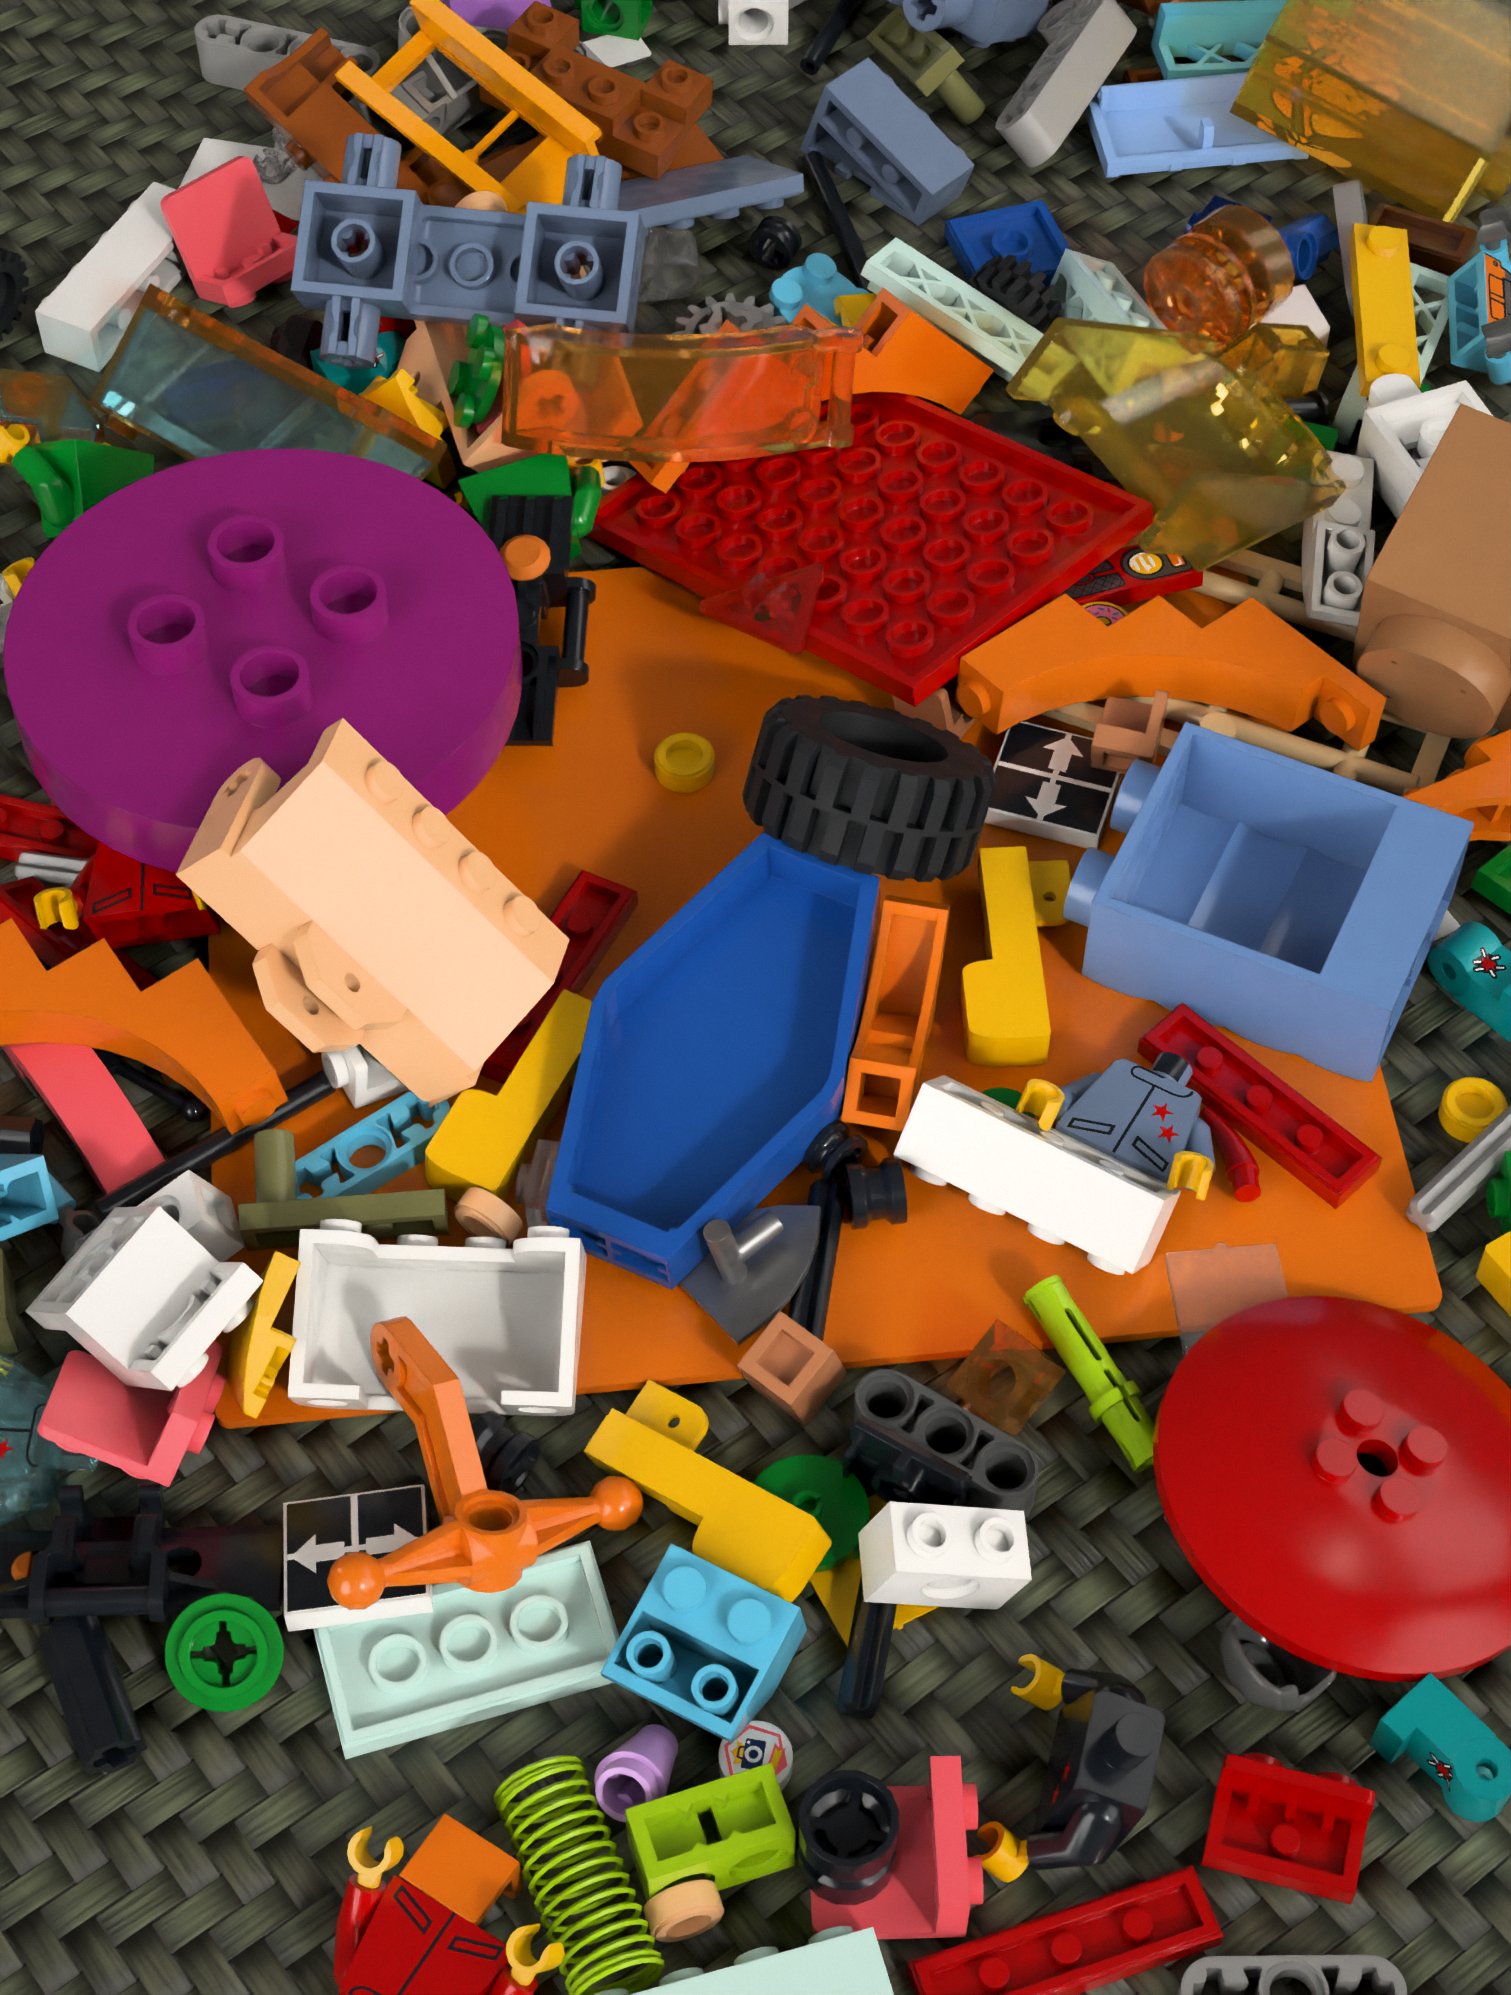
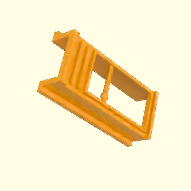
M411 0L409 2L420 30L372 77H369L350 60L335 74L337 81L351 91L358 101L368 105L473 193L477 191H490L501 196L506 203L509 213L526 214L527 201L562 205L568 158L577 154L599 156L595 141L602 135L600 128L440 0ZM434 49H437L511 109L473 149H468L464 153L390 94ZM520 116L546 139L499 183L476 163L479 160V156Z

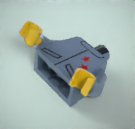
M1171 1052L1160 1053L1150 1070L1130 1060L1119 1059L1115 1060L1104 1073L1093 1072L1061 1087H1057L1042 1079H1031L1027 1082L1014 1111L1019 1114L1028 1112L1040 1117L1038 1127L1043 1131H1049L1053 1122H1058L1055 1130L1167 1183L1166 1190L1173 1191L1175 1187H1184L1197 1193L1196 1199L1204 1201L1206 1198L1210 1180L1215 1171L1211 1129L1205 1121L1198 1118L1202 1102L1201 1096L1196 1091L1185 1087L1193 1072L1190 1064L1184 1058Z

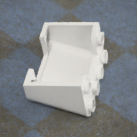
M325 1219L320 1221L319 1229H300L298 1261L301 1264L297 1270L292 1330V1336L297 1338L291 1350L288 1398L298 1405L316 1408L404 1411L378 1376L372 1358L370 1336L375 1323L406 1316L415 1324L459 1378L469 1414H484L488 1411H495L499 1415L566 1416L575 1413L587 1256L581 1239L569 1238L568 1229L556 1226L529 1227L527 1238L514 1240L513 1249L506 1248L505 1240L494 1237H469L465 1239V1247L438 1246V1238L417 1234L398 1236L397 1245L378 1244L371 1235L361 1233L362 1224L360 1222L346 1219Z

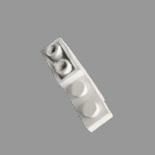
M1318 449L1312 465L1310 504L1303 522L1302 592L1308 618L1358 627L1365 580L1374 561L1375 531L1370 530L1375 459Z

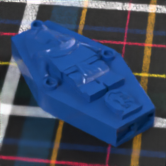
M762 832L604 980L592 1001L548 1194L546 1213L549 1226L568 1229L569 1238L581 1239L585 1253L673 1290L711 1252L703 1235L704 1227L708 1222L722 1219L733 1230L803 1161L807 1149L819 1132L828 1124L839 1120L842 1115L849 1062L859 1032L880 914V880L878 876L854 872L853 868L839 864L834 866L820 861L819 857L807 852H798L788 847L787 842L781 839L775 840Z

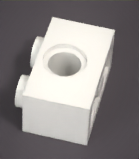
M889 1501L858 1533L864 1602L998 1610L1032 1580L1024 1511Z

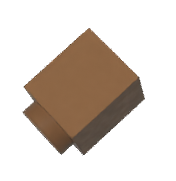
M1461 403L1366 577L1351 667L1357 670L1359 678L1387 698L1384 706L1387 711L1417 728L1441 736L1468 739L1485 735L1492 727L1503 732L1511 729V423Z

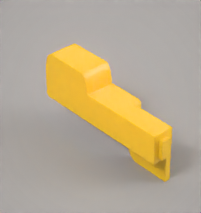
M1026 846L979 848L977 871L985 928L986 960L970 963L962 969L960 1009L966 1059L973 1064L987 1067L1043 1065L1047 1062L1051 1027L1037 927L1059 926L1070 921L1063 918L1064 903L1071 883L1068 860L1028 861ZM1051 897L1054 900L1046 901L1044 898Z
M563 989L498 1095L475 1089L463 1090L425 1149V1178L433 1189H444L445 1196L456 1202L461 1199L469 1187L484 1189L503 1201L506 1199L565 1102L568 1088L574 1085L592 1006L591 1000Z
M648 1379L626 1414L614 1408L611 1409L588 1442L584 1453L598 1468L613 1476L622 1475L636 1483L640 1491L665 1504L675 1514L697 1525L698 1528L692 1543V1551L696 1556L792 1603L804 1589L831 1547L832 1541L814 1516L695 1453L694 1451L708 1430L709 1420L706 1413L697 1404ZM680 1419L676 1427H670L673 1420Z

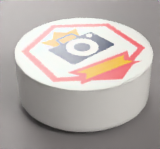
M751 1721L733 1743L722 1740L719 1748V1773L721 1778L771 1763L781 1791L788 1784L793 1769V1751L789 1739L781 1729L768 1722Z

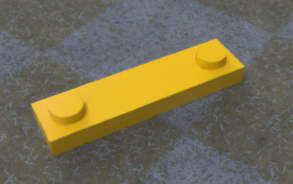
M1354 223L1348 238L1360 396L1369 397L1370 387L1377 378L1395 373L1410 376L1420 390L1421 381L1407 229Z

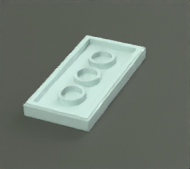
M590 1540L540 1555L531 1567L523 1569L522 1578L516 1585L504 1591L484 1593L470 1590L459 1583L432 1584L433 1612L313 1628L345 1760L614 1683L602 1677L600 1672L619 1639Z

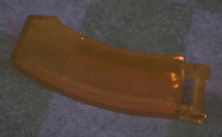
M555 323L506 329L501 443L507 447L533 452L634 462L724 461L770 456L824 446L834 448L850 447L853 445L855 429L854 425L849 423L856 353L862 351L864 333L860 329L847 326L812 330L798 324L738 332L686 335L603 332L569 328ZM833 353L827 421L819 422L825 354Z

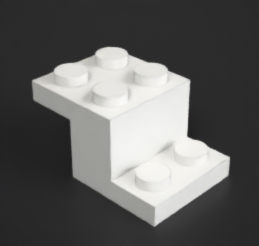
M160 1206L115 1207L25 1312L44 1329L62 1330L69 1333L125 1385L172 1391L175 1386L179 1388L186 1386L202 1371L209 1359L205 1350L221 1331L224 1333L232 1331L247 1317L254 1306V1301L250 1297L262 1284L263 1280L244 1262H219Z

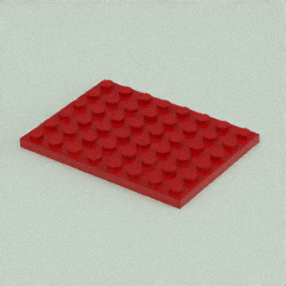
M867 392L820 401L796 410L747 438L721 460L699 448L690 460L685 472L676 479L667 493L654 487L640 473H637L601 498L592 531L587 536L717 604L737 597L746 601L747 603L728 608V610L757 624L755 619L758 615H772L773 620L771 623L759 626L776 635L792 641L795 627L804 631L806 637L803 649L916 707L959 673L960 658L1053 601L1154 523L1153 503L911 394ZM811 573H820V575L806 579L800 586L763 598L750 594ZM821 578L816 599L807 597L805 595L807 584ZM795 591L799 593L800 598L795 602H785L782 596L786 592ZM803 600L814 604L809 623L798 618ZM777 602L784 603L786 610L783 611L772 604Z

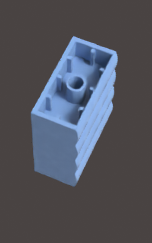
M1185 722L1162 767L1137 758L1130 765L1117 794L1110 821L1111 829L1127 835L1116 856L1093 847H1089L1085 851L1075 870L1067 892L1063 918L1088 927L1082 974L1096 983L1129 996L1153 1000L1170 1011L1184 1003L1209 1024L1225 1027L1251 1042L1273 1050L1298 1054L1321 1068L1345 1077L1372 1082L1454 895L1475 822Z

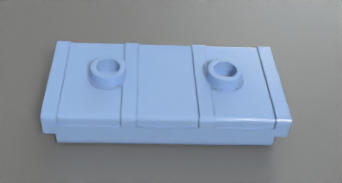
M1271 70L1100 86L1097 96H1094L1086 107V118L1105 178L1161 171L1175 172L1182 171V169L1224 165L1238 166L1245 165L1246 163L1276 160L1308 159L1311 144L1310 141H1304L1294 136L1291 132L1290 123L1273 107L1269 97V92L1275 86L1271 79ZM1294 101L1295 132L1301 135V117Z

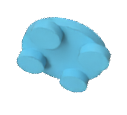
M813 253L807 257L803 266L790 269L781 278L773 282L769 291V298L773 303L776 316H784L786 318V329L805 303L842 328L841 317L835 316L834 300L839 295L866 294L869 292L862 288H856L849 279L836 272V264L829 256L822 253Z

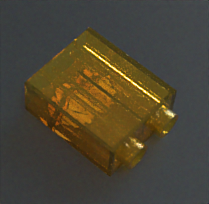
M1287 0L1266 35L1231 107L1230 113L1350 177L1360 179L1367 186L1422 215L1454 223L1472 191L1498 204L1511 183V136L1505 134L1506 131L1511 133V8L1496 0Z

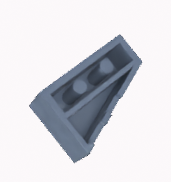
M869 57L824 86L800 148L805 154L811 151H818L824 157L837 164L835 166V173L847 180L854 175L872 187L870 189V196L917 226L961 196L975 166L964 151L954 144L931 121L927 113L918 108L895 85L893 79L888 74L882 72Z

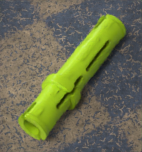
M1053 1275L1042 1280L1025 1293V1296L1022 1297L1023 1302L1038 1320L1059 1356L1063 1359L1092 1404L1088 1412L1096 1423L1103 1422L1131 1464L1132 1470L1137 1473L1153 1465L1155 1424L1139 1400L1142 1395L1141 1390L1135 1381H1127L1117 1368L1096 1332L1070 1296L1061 1277Z

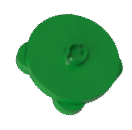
M477 313L472 316L467 330L466 344L470 349L466 362L456 360L451 368L448 380L449 394L459 396L454 411V425L468 429L471 423L476 425L482 423L487 417L502 379L505 356V336L502 327L489 323L488 316Z
M809 1454L790 1456L771 1464L755 1480L751 1481V1483L814 1516L832 1541L831 1547L814 1573L835 1568L848 1559L860 1558L858 1533L869 1523L868 1497L861 1482L853 1473H851L849 1478H843V1463L833 1457Z

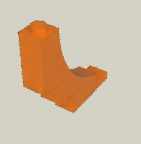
M885 288L881 289L850 333L805 303L773 349H770L726 319L626 459L651 485L667 493L676 479L685 472L690 460L699 448L721 460L744 440L767 425L796 410L817 402L850 394L893 392L911 394L942 404L961 415L972 399L980 392L982 386L994 370L966 346Z
M1066 593L960 658L955 701L970 717L978 719L996 735L1024 720L1050 710L1076 703L1108 699L1109 697L1154 698L1157 689L1169 692L1168 698L1201 702L1232 709L1265 720L1290 732L1311 718H1315L1328 731L1337 735L1358 752L1375 740L1387 699L1253 597L1245 600L1203 628L1160 595L1110 626H1106Z
M10 918L0 924V1046L29 1043L72 1044L106 1050L140 1061L168 1075L190 1090L214 1112L231 1135L246 1126L262 1123L274 1113L277 1107L289 1101L274 1067L198 958L140 992L105 938L46 971L13 919Z

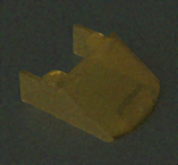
M1056 318L1005 390L1013 399L1047 402L1054 410L1053 418L1055 422L1068 433L1080 436L1129 493L1153 503V523L1138 541V545L1145 553L1183 555L1199 573L1333 506L1346 490L1343 480H1330L1325 470L1333 460L1295 411L1245 363H1242L1234 371L1212 354L1211 351L1218 342L1209 335L1073 318Z

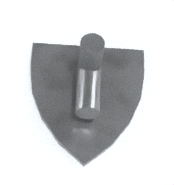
M777 1205L753 1209L733 1230L722 1219L712 1220L704 1227L703 1235L711 1252L679 1285L738 1346L765 1326L791 1300L808 1274L819 1242L820 1206Z

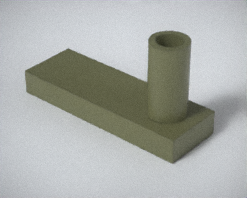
M897 6L866 37L875 50L922 94L928 97L934 91L962 125L973 123L984 112L985 103L956 70L965 60L935 30L923 32L911 26L904 15L903 6Z
M267 1129L254 1134L256 1203L238 1204L239 1232L247 1251L299 1247L300 1229H319L320 1221L325 1219H346L360 1222L362 1224L361 1233L371 1235L376 1241L397 1239L400 1235L407 1234L428 1236L450 1235L448 1206L444 1189L297 1200L294 1133L285 1129Z

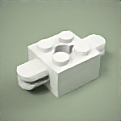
M1395 373L1377 378L1370 387L1369 399L1364 411L1355 456L1375 459L1373 486L1397 520L1460 403L1493 416L1466 380L1422 393L1410 376Z

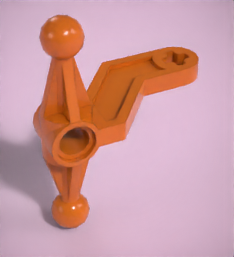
M406 1316L374 1324L370 1336L373 1362L384 1386L415 1424L440 1526L379 1559L364 1551L348 1552L335 1560L329 1571L327 1584L331 1597L338 1604L348 1610H365L379 1600L384 1588L393 1586L459 1583L463 1587L476 1592L494 1593L504 1591L516 1585L522 1578L523 1569L531 1567L536 1562L537 1557L587 1528L597 1524L608 1531H624L637 1522L643 1510V1497L636 1483L622 1475L603 1478L594 1485L588 1497L519 1500L514 1495L503 1491L488 1490L460 1380L415 1324Z

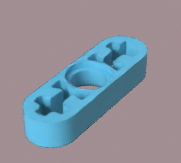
M409 1091L296 1160L297 1200L313 1199L308 1193L301 1194L299 1186L307 1181L315 1187L321 1186L323 1194L316 1198L366 1195L424 1161L427 1145L450 1111L447 1099L429 1108L428 1101H421L412 1091ZM421 1115L426 1121L433 1119L434 1125L425 1129L419 1123L412 1125L411 1119ZM390 1130H394L397 1140L402 1138V1147H396ZM363 1146H378L386 1152L383 1160L370 1168H358L349 1162L352 1154ZM338 1163L340 1172L346 1180L345 1182H340L337 1172L335 1174L332 1173V1164Z

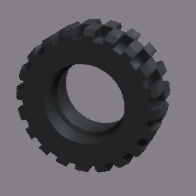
M798 695L794 699L790 697L781 699L765 713L742 796L750 819L757 826H763L766 834L775 840L781 839L787 842L788 847L798 852H807L819 857L820 861L834 866L837 864L853 868L854 872L867 875L874 873L884 875L887 879L904 881L906 878H911L918 882H932L935 878L942 881L950 879L954 875H958L972 862L996 786V777L991 761L986 755H981L977 747L971 743L961 741L958 735L948 730H940L932 726L930 722L902 715L899 711L884 707V709L870 706L868 703L861 701H843L837 697L830 696L813 698L810 695Z

